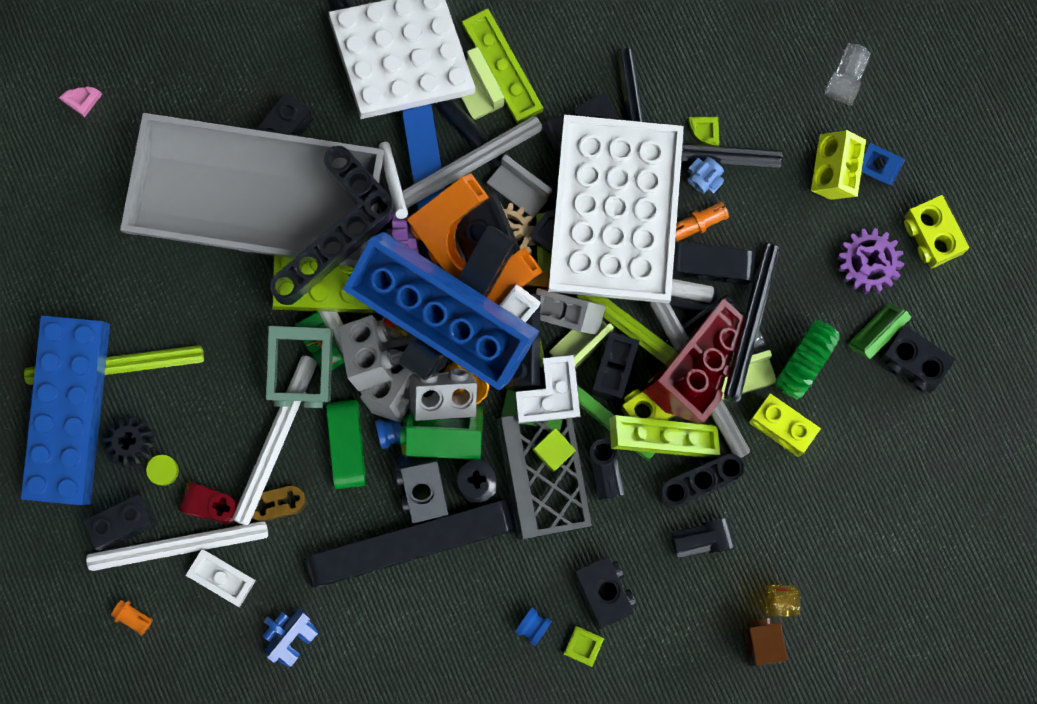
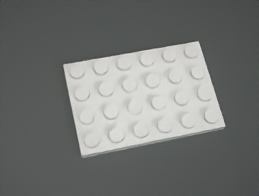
M564 115L548 292L670 303L684 126Z

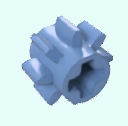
M707 157L703 162L697 158L687 171L691 174L687 179L689 184L701 194H705L708 189L714 194L724 181L720 177L724 172L723 168L710 157Z

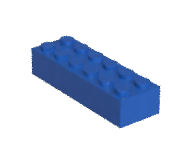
M385 232L370 238L343 288L348 294L497 390H501L511 381L539 333V330Z
M41 316L21 500L74 505L91 504L110 330L109 323Z

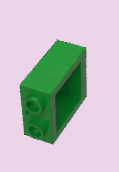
M476 406V417L415 421L410 410L409 414H406L403 418L400 444L406 445V456L480 459L484 406Z

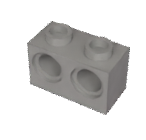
M537 288L536 295H541V321L580 332L599 334L606 306Z
M371 315L339 326L347 378L358 391H362L393 380L391 368L394 367V361L386 347L389 335L384 324L380 325Z
M391 348L389 351L394 361V367L391 368L393 380L365 389L361 399L371 413L401 423L410 408V374L414 373L399 364L403 352Z
M452 369L450 372L436 373L426 381L415 374H410V410L415 421L476 417L477 382L471 372L465 369ZM464 389L461 394L452 395L455 390ZM434 390L431 396L422 397L426 391Z

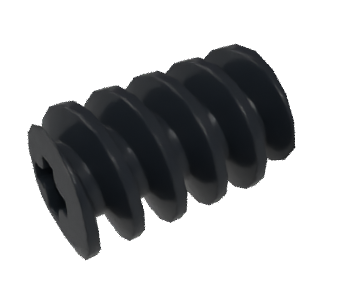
M474 460L467 462L458 472L457 484L462 497L467 502L481 505L493 498L497 489V479L494 470L489 464ZM475 477H480L482 482L479 489H475L472 484Z

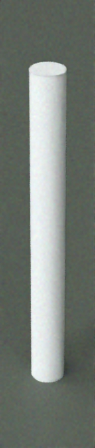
M382 142L379 144V149H384L382 163L397 218L403 219L407 217L408 211L390 144Z

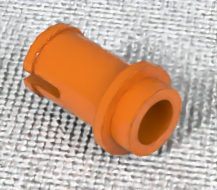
M120 600L111 614L115 618L114 622L118 623L120 621L142 636L153 619L130 606V601L124 602Z

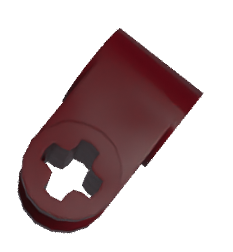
M187 482L178 511L194 517L230 524L235 522L233 515L239 502L227 494ZM220 505H228L230 507L229 512L219 511Z

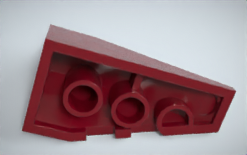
M722 299L659 370L643 392L664 412L703 424L721 401L723 394L721 390L725 378L728 377L731 367L729 365L733 352L736 350L744 316L729 302Z

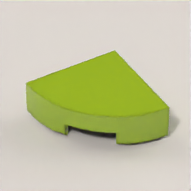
M718 117L688 118L690 131L703 145L719 146Z

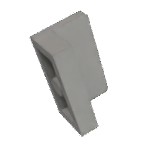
M506 154L501 158L500 167L487 181L488 187L509 203H513L514 207L517 209L523 207L524 214L532 216L533 221L536 218V213H540L552 197V189Z

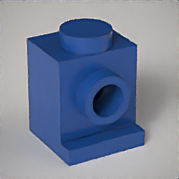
M870 143L868 148L865 147L861 172L893 186L905 159ZM878 158H882L885 161L882 169H876L874 166V162Z

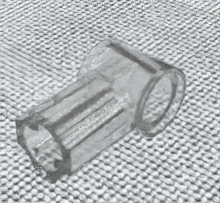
M847 44L837 71L833 72L824 96L852 106L862 82L860 79L865 71L871 52L861 45Z

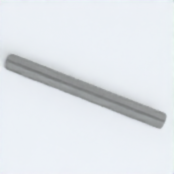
M533 116L403 190L406 208L536 135L542 129L541 122L536 116Z
M650 302L675 350H678L688 337L669 303ZM721 398L711 416L732 454L742 458L750 452V449Z

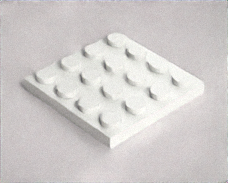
M384 0L329 12V21L360 119L469 96L475 93V86L446 0Z

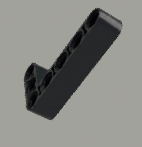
M338 145L329 148L324 156V164L330 177L356 206L274 275L271 279L270 290L280 304L292 305L393 218L394 207L390 195L352 153L343 146ZM341 157L347 160L346 165L342 168L336 169L331 166L332 161L336 158ZM356 180L367 182L366 188L362 191H355L351 186ZM377 202H384L388 205L387 210L381 214L374 213L371 209ZM361 222L364 224L363 231L359 234L350 233L348 228L352 223ZM337 242L341 244V248L336 254H328L325 252L327 244ZM307 262H314L317 264V270L310 275L303 274L301 272L303 265ZM284 282H290L294 285L292 292L288 295H280L278 293L279 286Z
M490 225L480 238L458 279L488 298L518 242ZM418 338L414 339L407 346L399 360L400 365L425 381L451 362V359Z

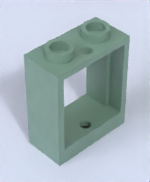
M269 326L266 400H274V406L292 407V401H305L304 407L323 408V402H330L333 329ZM278 339L322 341L320 394L276 393Z

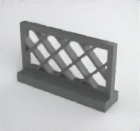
M518 415L496 419L517 539H527L592 526L572 418L564 419L566 427L561 434L565 436L567 433L568 442L576 451L565 465L562 464L559 467L562 470L553 483L539 474L545 465L543 461L536 471L526 465L525 455L530 448L536 446L534 442L542 430L548 434L552 431L546 426L548 421H543V423L540 421L533 422L539 428L532 439L528 440L520 434ZM522 441L527 444V446L525 447L524 450H523ZM571 464H573L574 472L569 469ZM527 471L533 474L530 480ZM565 473L571 475L576 481V488L571 495L557 487ZM536 477L550 487L541 501L534 497L530 490V486ZM553 490L567 499L559 513L545 504ZM577 493L579 497V502L576 499H574ZM533 501L538 504L535 510L533 506ZM571 502L581 509L582 522L571 523L562 516ZM541 508H544L555 516V519L549 528L538 530L536 515ZM559 520L566 524L556 526Z

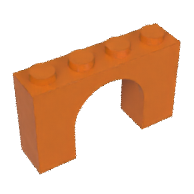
M471 173L458 179L407 219L411 225L410 229L417 239L422 240L429 249L428 254L432 261L457 279L467 263L461 257L456 247L455 233L457 226L464 216L489 198ZM525 247L510 257L490 292L488 299L496 304H500L516 284L523 287L543 272Z

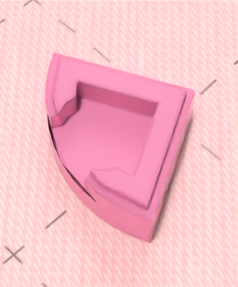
M82 87L67 90L59 99L85 117L102 93L92 87Z

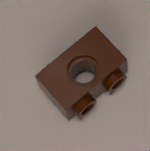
M767 618L749 622L750 628L743 629L749 666L788 661L781 623L772 624V619Z

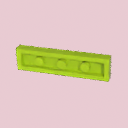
M489 9L462 21L463 27L474 47H478L516 123L519 124L543 112L542 104Z
M618 415L609 418L611 449L705 458L720 456L717 426Z

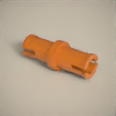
M719 201L717 204L700 212L695 210L690 213V217L677 222L675 242H679L697 232L702 234L706 232V228L728 219L729 214L726 207L722 209L724 204Z

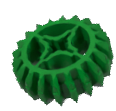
M820 320L813 322L776 379V387L789 397L792 396L796 400L801 398L837 345L839 332L834 330V327Z

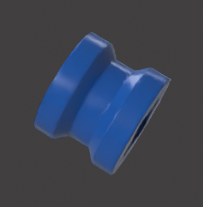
M375 420L382 449H387L391 444L395 443L401 445L402 423L394 420Z
M532 607L515 633L519 636L525 635L529 638L530 643L536 646L552 621L548 618L540 617L537 610Z

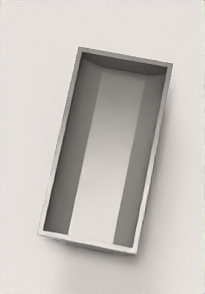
M143 113L120 230L123 233L132 235H143L235 249L243 252L295 258L356 206L328 174L324 164L326 151L333 146L345 147L372 177L380 183L384 149ZM341 157L336 158L332 161L331 166L336 169L342 168L346 165L347 160ZM356 180L351 188L355 191H362L366 188L367 182ZM379 202L372 206L371 210L374 213H377ZM354 222L349 226L348 231L352 234H359L363 231L365 225L361 222ZM369 240L344 260L340 266L355 268ZM330 242L325 247V252L336 254L340 250L341 244Z

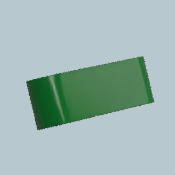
M358 400L328 402L327 418L335 490L366 486Z

